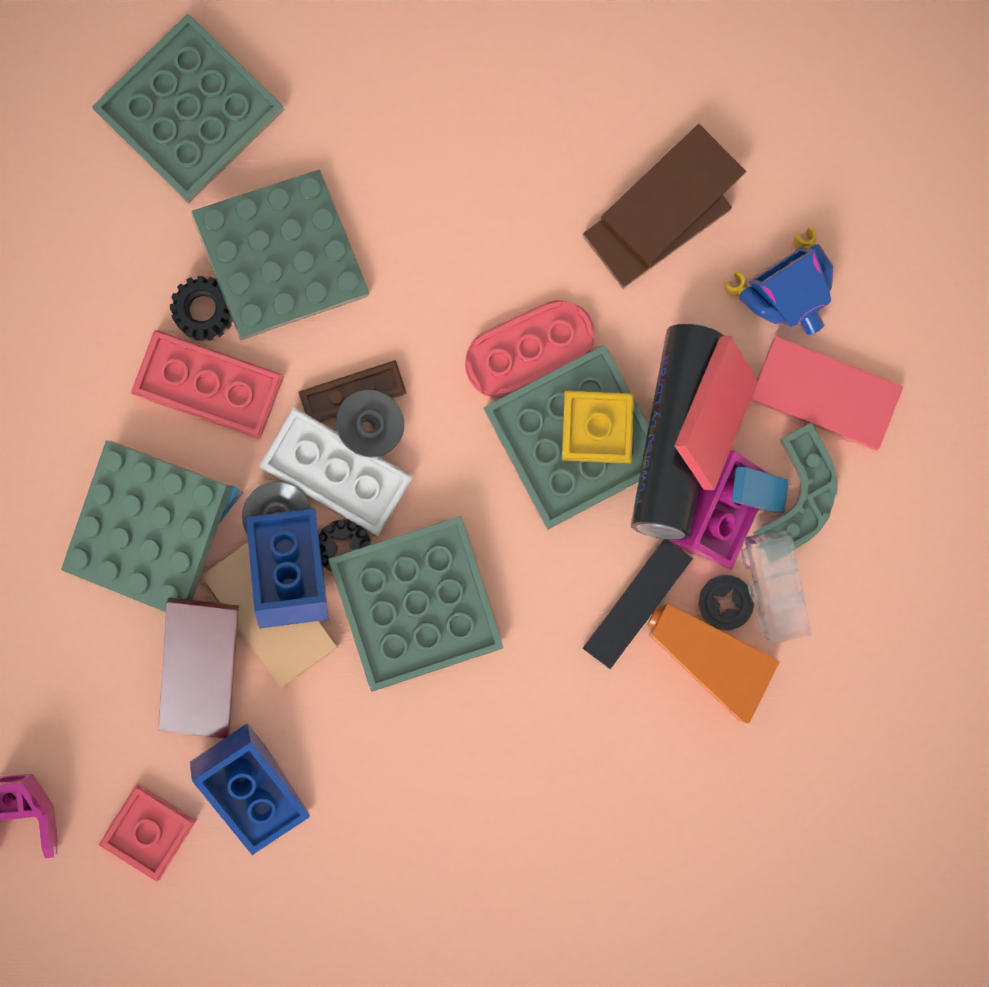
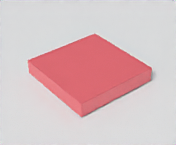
M137 784L98 845L158 882L195 825L196 820Z

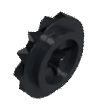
M346 519L332 521L321 529L319 541L322 565L327 570L332 572L328 558L334 557L337 550L335 542L331 540L332 537L344 541L346 538L354 535L349 543L352 551L371 545L370 538L363 527Z
M721 575L709 580L701 589L698 605L702 618L711 626L720 630H733L744 625L751 617L754 609V597L750 587L743 580L732 575ZM734 590L731 594V602L735 604V607L739 608V611L728 608L719 616L721 604L717 602V599L713 598V595L725 597L727 593Z

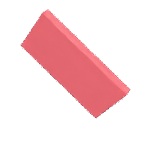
M154 329L131 394L261 440L284 376L272 370Z
M731 336L719 338L675 443L676 449L704 490H715L758 383Z
M775 336L750 401L809 424L812 422L815 427L877 451L880 449L903 386Z

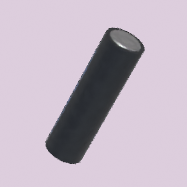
M700 323L676 324L667 328L631 519V528L633 530L660 539L687 540L691 538L700 483L676 449L675 443L720 337L724 336L722 333Z

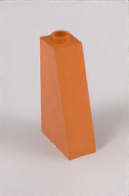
M668 603L664 604L662 609L656 607L647 626L652 628L649 636L738 721L749 724L780 661Z

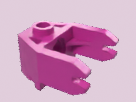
M33 773L0 776V820L36 817L39 821L41 848L44 858H53L54 854H57L58 840L52 802Z

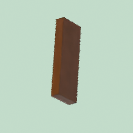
M396 360L298 392L305 414L319 422L336 417L339 407L344 400L358 391L375 390L391 398L407 394Z

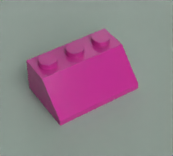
M730 450L715 490H704L700 485L691 538L687 540H669L685 550L731 570L758 512V508L732 502L736 467H746L767 473L734 450Z

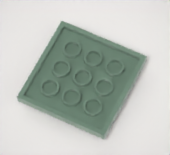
M189 14L176 24L92 106V109L188 204L285 110L283 105Z
M320 169L191 211V217L240 341L366 298L369 295V290Z
M606 345L587 353L483 408L547 530L637 484L639 481L649 426L635 400L631 464L562 461L565 391L631 393Z
M106 440L61 570L166 612V602L169 597L192 600L232 486L114 441Z
M462 516L328 558L371 692L504 649Z

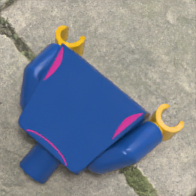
M807 228L806 236L810 241L802 240L800 235L796 233L793 243L798 250L749 280V287L745 286L744 276L740 272H734V277L741 282L738 287H731L726 281L724 283L727 293L733 296L740 295L739 299L757 316L773 324L782 323L790 327L800 323L805 333L811 335L820 331L825 325L818 311L831 302L830 291L832 289L834 266L822 247L814 243L817 236L816 231L813 228Z

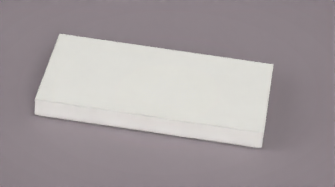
M293 407L259 465L260 468L293 485L303 493L377 536L380 535L413 478L410 474L381 457L368 458L353 453L342 443L335 430Z

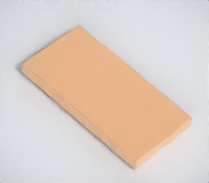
M248 542L201 575L221 604L239 605L238 629L280 688L289 684L338 648L320 621L259 629L254 611Z

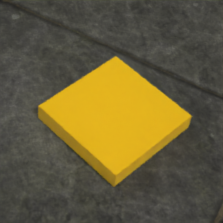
M565 391L562 461L631 464L634 393Z

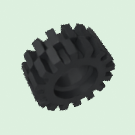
M197 276L198 279L195 280L190 277L186 279L187 283L185 285L180 283L177 286V294L173 292L171 296L173 304H170V311L173 314L171 315L173 321L185 335L190 338L193 337L198 341H202V339L211 341L214 340L213 337L216 335L221 337L224 335L223 331L225 328L229 330L232 324L230 323L231 315L217 281L212 277L206 279L204 276ZM201 296L210 297L214 300L216 306L214 315L206 321L195 320L190 314L192 302Z

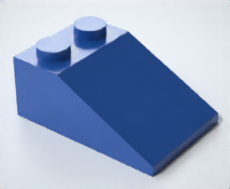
M315 508L246 517L254 611L259 629L329 620Z
M248 723L189 762L192 782L251 855H254L310 817L308 810L275 759Z

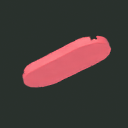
M563 300L550 301L483 332L473 340L465 358V371L468 380L483 395L492 398H503L589 353L594 342L595 331L593 322L589 314L582 307Z

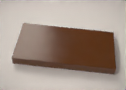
M698 123L601 216V220L649 267L736 184L747 171Z
M722 196L649 267L602 220L585 231L582 236L621 288L624 289L731 211L732 206Z

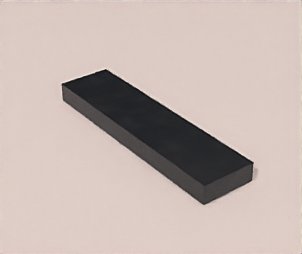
M664 539L582 649L611 670L693 558L669 540Z

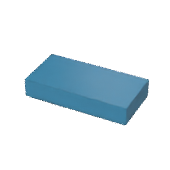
M736 467L732 502L773 513H784L789 480L746 467Z

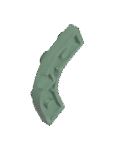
M812 422L780 439L782 446L796 469L800 481L799 497L791 510L782 517L753 532L768 562L776 560L811 540L823 528L830 517L835 495L837 494V477L833 461Z

